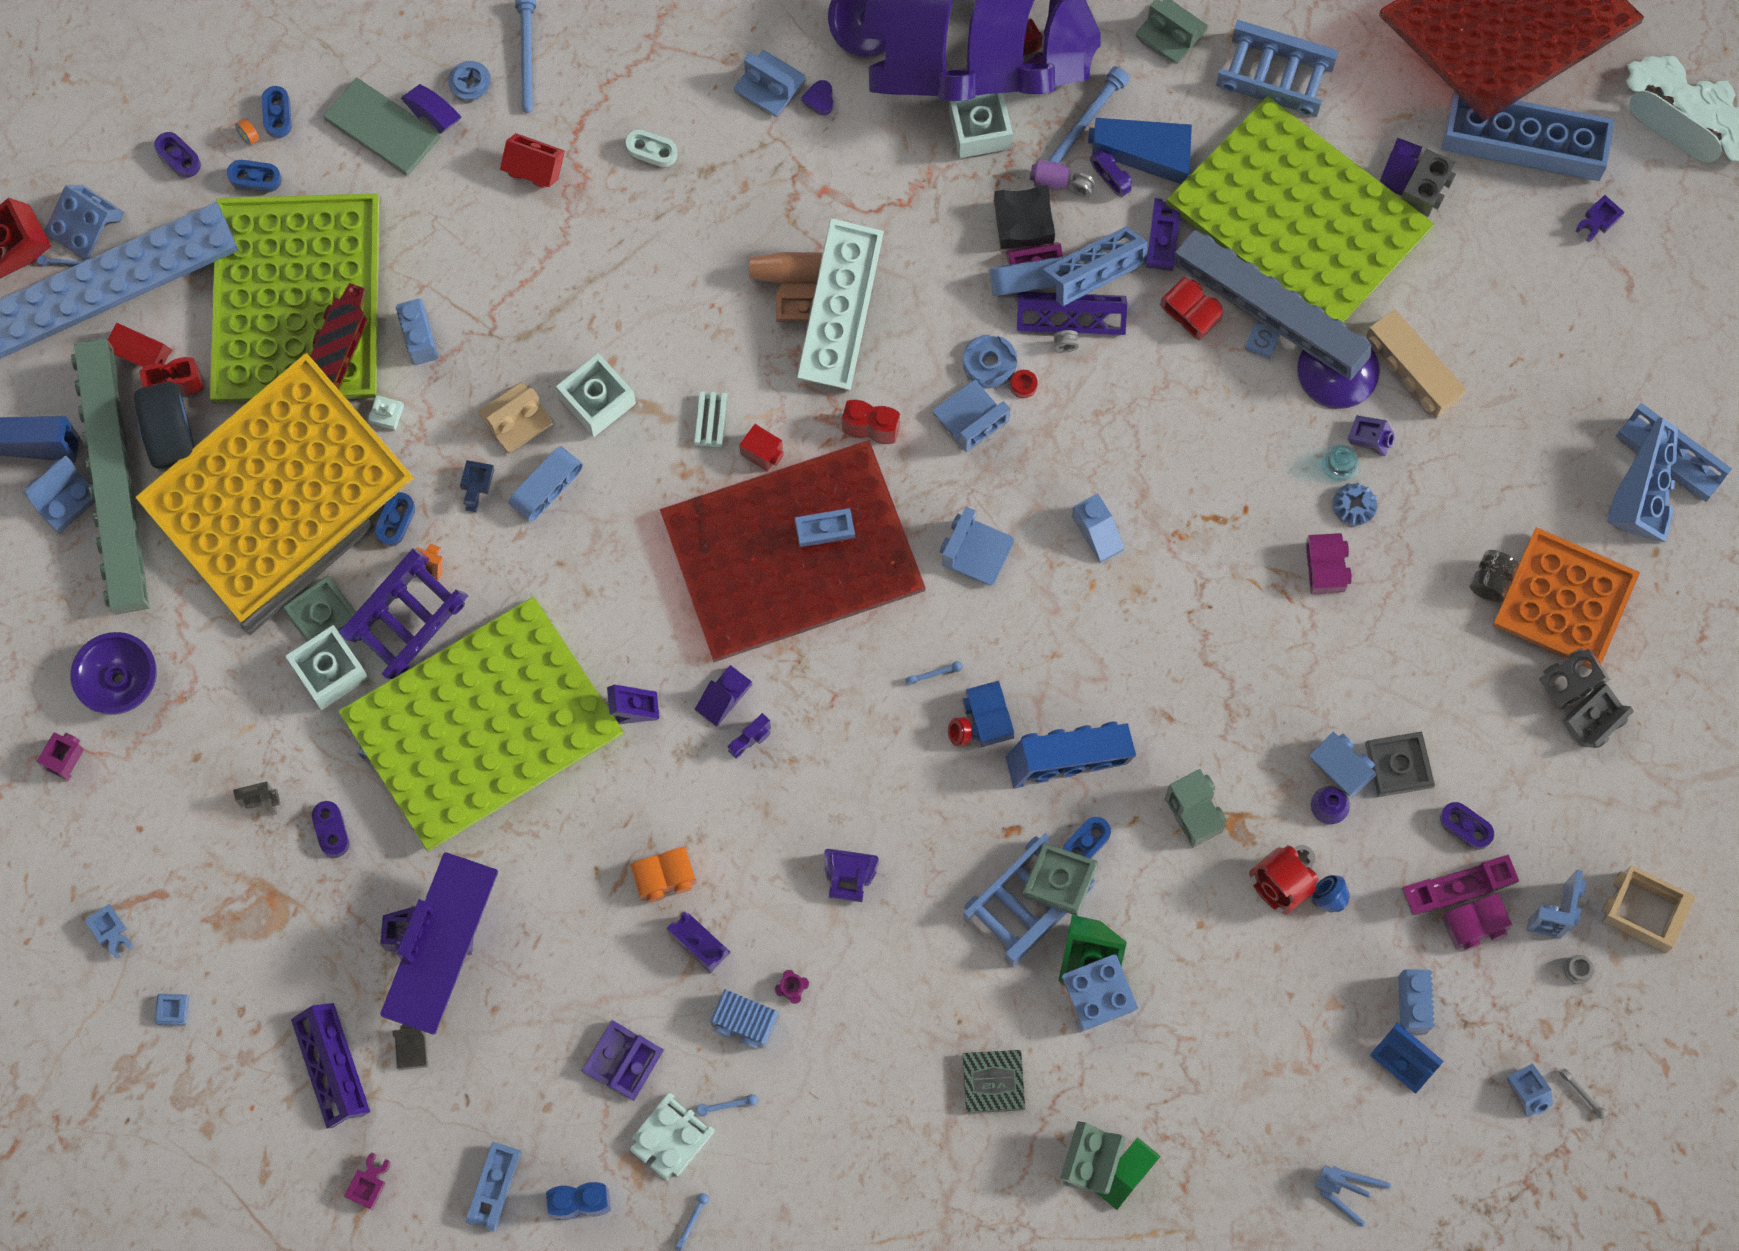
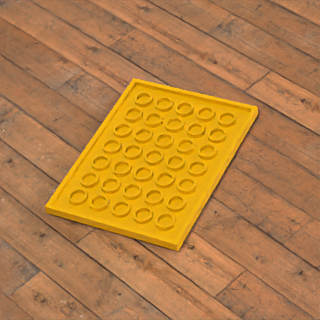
M305 353L196 445L188 457L177 461L135 498L238 620L243 623L262 605L314 565L415 478L314 360Z

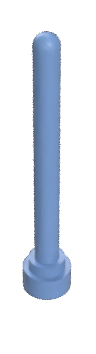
M515 0V8L518 10L521 18L522 110L525 113H530L533 109L531 14L536 8V0Z
M1117 66L1112 67L1106 75L1107 79L1104 88L1047 161L1059 163L1112 93L1124 88L1130 77L1123 69Z

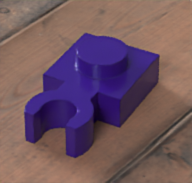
M1604 195L1586 212L1585 217L1587 219L1582 220L1575 231L1579 233L1584 228L1588 229L1591 233L1586 241L1591 242L1595 238L1598 229L1605 234L1623 217L1625 212Z
M761 713L742 731L738 738L727 746L729 748L728 752L737 759L749 746L752 747L756 742L758 744L762 743L771 733L769 731L771 729L770 720Z

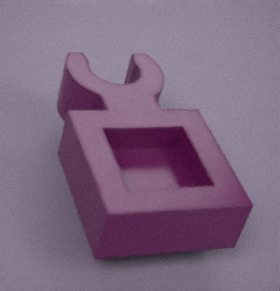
M370 1153L366 1159V1172L357 1169L344 1195L346 1199L370 1210H373L386 1184L379 1177L390 1168V1161L387 1159L384 1160L381 1167H374L373 1162L377 1156L374 1153Z

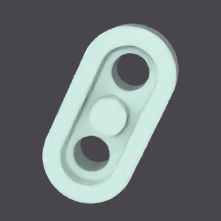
M634 130L626 138L627 152L634 158L660 167H669L677 160V147L670 139L644 130ZM639 144L644 145L641 149L635 148ZM662 153L669 154L667 157L664 158L660 156Z

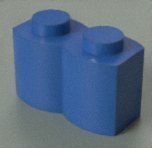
M999 681L966 689V698H962L966 715L971 714L974 724H971L973 740H979L981 747L1014 739V729Z
M589 1182L577 1188L557 1186L546 1192L548 1214L551 1218L557 1220H570L578 1217L580 1214L597 1217L611 1211L609 1189L603 1183Z

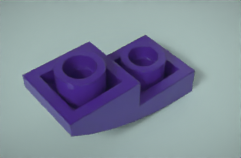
M421 84L401 97L418 119L424 115L440 134L462 118L442 97Z

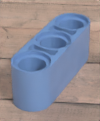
M1066 256L990 268L989 273L993 296L1055 287L1054 283L1043 276V268ZM1067 271L1056 272L1060 277L1069 273Z
M562 446L556 448L512 494L508 504L529 522L534 521L576 478L582 470L583 463Z

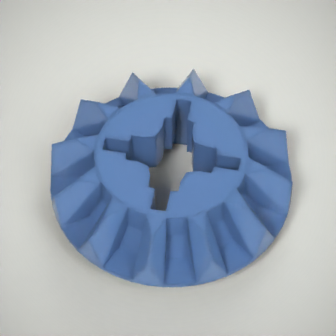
M465 61L452 69L448 82L450 90L455 94L456 98H463L466 102L468 99L478 101L480 96L483 94L487 95V90L491 86V76L483 64L475 61ZM471 74H473L476 83H472L471 87L467 89L466 82L464 81H468Z
M1359 482L1356 484L1347 483L1337 490L1333 498L1335 514L1341 521L1349 525H1363L1369 522L1374 517L1378 507L1376 495L1372 493L1370 487H1365ZM1361 496V508L1356 506L1349 511L1350 498L1355 500Z

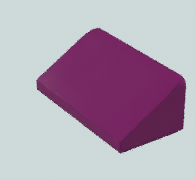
M1059 242L1006 251L1008 265L1063 257L1061 243Z

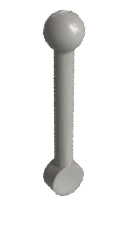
M1563 1069L1560 1075L1596 1111V1116L1599 1119L1606 1118V1109L1599 1107L1573 1079L1572 1074L1567 1069Z

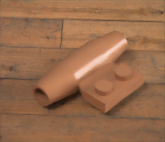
M779 252L750 257V279L781 284L776 293V322H808L823 252Z

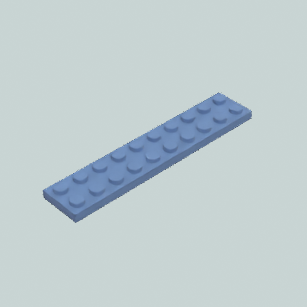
M217 202L0 299V359L239 251Z

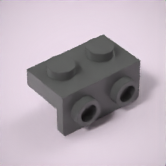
M1603 684L1594 689L1562 721L1581 746L1598 748L1609 740L1608 736L1627 723L1628 717L1634 710L1631 706L1622 705L1609 686Z

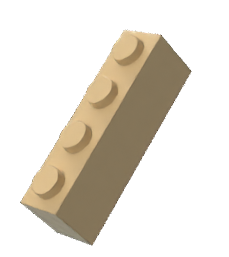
M1395 309L1369 328L1366 338L1371 343V349L1374 352H1378L1385 359L1388 369L1400 376L1405 388L1409 392L1415 393L1420 399L1422 407L1428 413H1432L1438 418L1462 400L1466 388Z

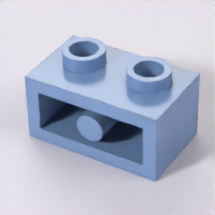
M1333 731L1309 756L1353 799L1376 776L1375 771L1372 769L1375 764L1364 753L1359 757L1352 750L1355 744L1345 734L1342 733L1338 736Z

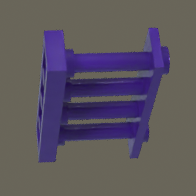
M414 548L410 550L339 631V634L345 640L355 643L362 640L388 665L381 674L389 679H394L409 669L408 664L452 614L456 615L465 606L464 601L468 597L465 592L457 589L451 594L425 569V564L429 558L422 551ZM413 577H418L444 602L433 615L407 591L406 585ZM399 598L425 623L415 636L388 611V606L394 599ZM381 619L407 644L396 657L370 633V626L376 620Z

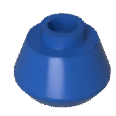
M1329 875L1321 879L1315 885V892L1312 894L1313 904L1330 913L1344 910L1350 898L1346 881L1339 875Z

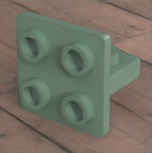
M1154 0L1149 8L1148 19L1138 29L1136 37L1173 63L1178 64L1206 32L1208 25L1172 0H1163L1162 2Z
M1077 1121L1060 1176L1063 1184L1068 1187L1108 1194L1124 1146L1125 1137L1120 1134L1104 1132L1086 1122Z

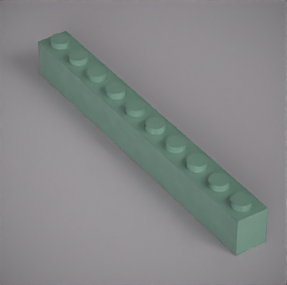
M107 338L74 344L75 354H71V361L74 370L78 372V380H75V389L77 395L81 396L82 406H78L81 422H85L86 432H82V441L84 447L88 448L89 458L85 459L88 474H92L93 484L89 485V492L92 501L96 503V510L93 511V520L95 526L99 527L100 537L96 538V544L99 554H103L104 561L103 564H100L102 579L106 580L107 590L104 591V601L106 606L110 607L116 615L150 609L113 346Z

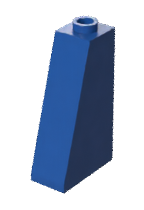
M1096 118L1094 128L1089 127L1088 144H1093L1092 154L1098 150L1107 151L1117 163L1178 184H1182L1189 177L1191 124Z
M66 416L0 417V456L53 461L67 456L71 462L75 463L80 436Z

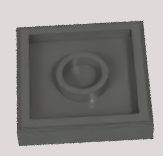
M1422 731L1366 741L1368 758L1375 764L1372 769L1376 773L1373 779L1378 797L1434 788V778Z

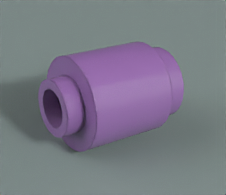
M1038 160L1037 165L1032 164L1030 180L1035 181L1034 187L1048 185V189H1066L1070 167H1064L1062 163Z

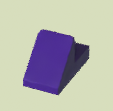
M1397 137L1380 182L1394 193L1402 196L1422 146Z
M729 665L716 682L713 680L709 682L695 707V711L717 727L752 686V681Z
M615 684L607 687L609 715H614L618 724L660 719L656 691Z

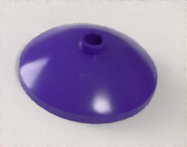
M831 0L828 9V24L834 40L841 48L861 57H873L885 53L886 40L862 38L867 0Z
M1372 349L1370 358L1351 381L1304 350H1302L1297 364L1298 379L1306 394L1315 402L1335 409L1350 408L1364 402L1375 390L1380 374L1378 358Z
M109 632L91 639L78 651L71 666L70 680L75 695L87 708L100 714L117 715L135 709L147 699L156 682L157 666L151 650L142 640L128 633ZM117 676H123L119 683L114 682Z

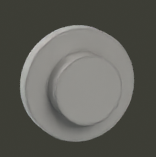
M1574 955L1565 962L1564 974L1572 983L1584 984L1592 978L1594 967L1587 957Z

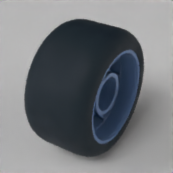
M164 382L138 389L134 393L137 425L152 467L157 469L172 467L180 459L188 457L194 448L193 437L179 387L174 382Z

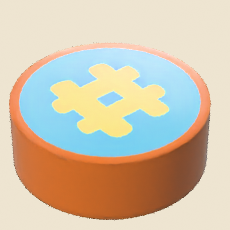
M243 118L235 123L238 133L249 146L259 141L257 131L247 119Z

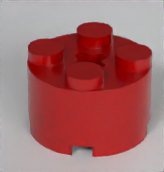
M1289 845L1284 848L1277 847L1249 871L1250 878L1253 876L1256 878L1257 883L1253 886L1260 897L1274 910L1278 907L1284 909L1281 913L1284 915L1292 912L1315 892V883L1318 881L1317 874L1311 868L1305 867L1299 860L1296 850Z

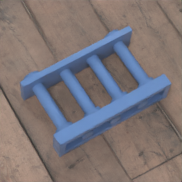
M1237 19L1232 42L1238 45L1229 71L1219 70L1216 86L1221 87L1227 92H1238L1260 100H1264L1268 96L1280 106L1296 110L1305 116L1312 115L1317 117L1322 100L1315 98L1323 72L1333 71L1339 50ZM1248 47L1263 51L1254 79L1239 75ZM1273 55L1288 59L1279 87L1264 82ZM1298 63L1314 67L1305 95L1289 90Z
M1046 833L1040 838L1037 836L1032 838L1025 846L1027 851L979 898L975 895L964 906L966 911L964 912L963 919L967 923L976 916L1006 945L1005 949L1007 952L1004 959L1012 967L1067 914V912L1046 906L1048 912L1041 919L1038 916L1034 917L1004 888L1014 876H1017L1025 885L1027 884L1030 873L1024 867L1035 856L1038 857L1043 843L1048 844L1049 836ZM1092 879L1087 893L1094 887V879ZM995 895L1027 925L1025 929L1028 932L1021 938L1012 936L984 908Z

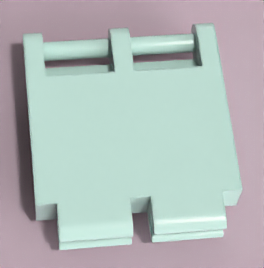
M671 1093L663 1099L633 1135L632 1139L635 1143L630 1148V1151L645 1164L652 1157L656 1158L650 1168L666 1181L673 1173L678 1177L715 1132L713 1127L710 1126L708 1128L699 1121L691 1109L687 1111L674 1100L675 1096ZM671 1104L680 1113H682L684 1117H681L678 1113L675 1112L674 1109L670 1108L668 1105ZM689 1121L693 1122L697 1127H699V1128H700L703 1132H705V1133L702 1134L701 1132H699V1131L697 1130V1128L693 1127V1126L689 1123Z

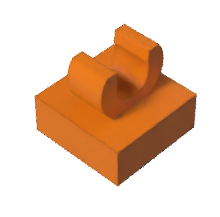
M431 543L427 550L417 547L416 550L422 551L429 558L425 564V569L438 581L442 575L443 557L438 555L441 547Z

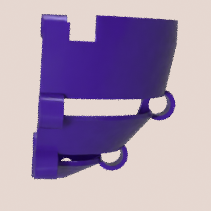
M867 0L862 38L886 40L885 60L868 67L869 91L872 93L938 96L940 100L965 101L975 98V95L1008 92L1046 94L1055 91V86L1089 79L1093 56L1101 46V33L1086 0H1050L1048 18L1044 30L1043 52L1037 53L1032 59L1023 63L1026 26L1034 0H975L968 33L967 68H946L947 31L953 0Z

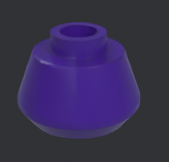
M1322 787L1314 793L1311 799L1313 815L1325 824L1340 823L1346 818L1350 810V802L1347 795L1337 787Z

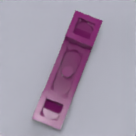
M1508 854L1434 880L1427 879L1404 886L1402 890L1412 915H1417L1490 894L1518 883L1519 879Z

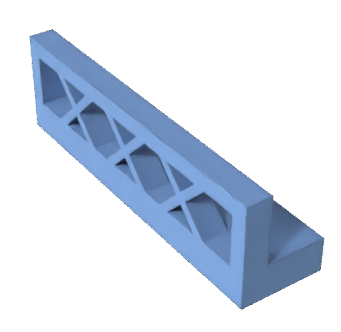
M1126 226L1043 268V276L1057 286L1056 301L1064 306L1146 264L1148 242ZM1125 237L1130 240L1129 243L1117 242ZM1100 250H1112L1107 254L1096 253ZM1080 260L1091 261L1087 264H1075ZM1058 271L1070 272L1062 277L1056 274Z
M1640 403L1616 437L1639 453L1657 419L1662 417ZM1639 415L1643 416L1644 418H1646V419L1650 422V424L1646 423L1644 420H1642V419L1639 418L1638 416H1639ZM1678 430L1676 462L1671 465V477L1707 502L1732 468ZM1687 450H1690L1691 452H1693L1696 457H1694V456H1692L1691 454H1689V453L1687 452ZM1709 466L1715 468L1717 471L1721 473V475L1715 473L1713 470L1710 469Z

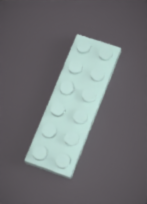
M830 219L796 379L846 391L851 390L884 231Z

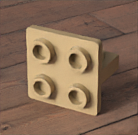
M520 382L478 411L479 416L509 454L553 425L552 419L540 404L538 394L532 387L528 389L523 382Z

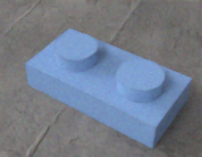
M850 508L795 517L800 547L855 538Z

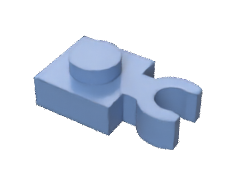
M110 904L85 920L102 946L109 942V952L115 958H120V955L117 953V946L124 943L129 950L133 949L132 942L127 937L120 935L127 928Z

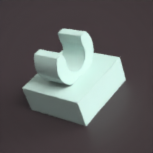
M376 395L368 418L369 424L396 431L404 408L403 402Z

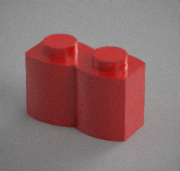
M1184 276L1162 297L1160 306L1169 316L1179 322L1187 332L1200 341L1222 320L1224 311L1222 310L1221 303L1216 298H1210L1202 292L1203 289L1196 280H1190Z
M191 357L177 358L168 364H151L139 371L142 387L164 382H174L179 387L181 396L193 395L204 389L201 371L194 358Z
M862 400L846 401L842 415V431L845 434L856 438L869 437L875 442L882 444H893L896 442L900 427V413L897 410L888 406L873 407Z

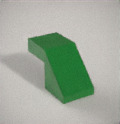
M1137 1137L1119 1159L1110 1192L1108 1194L1095 1193L1118 1210L1161 1156Z

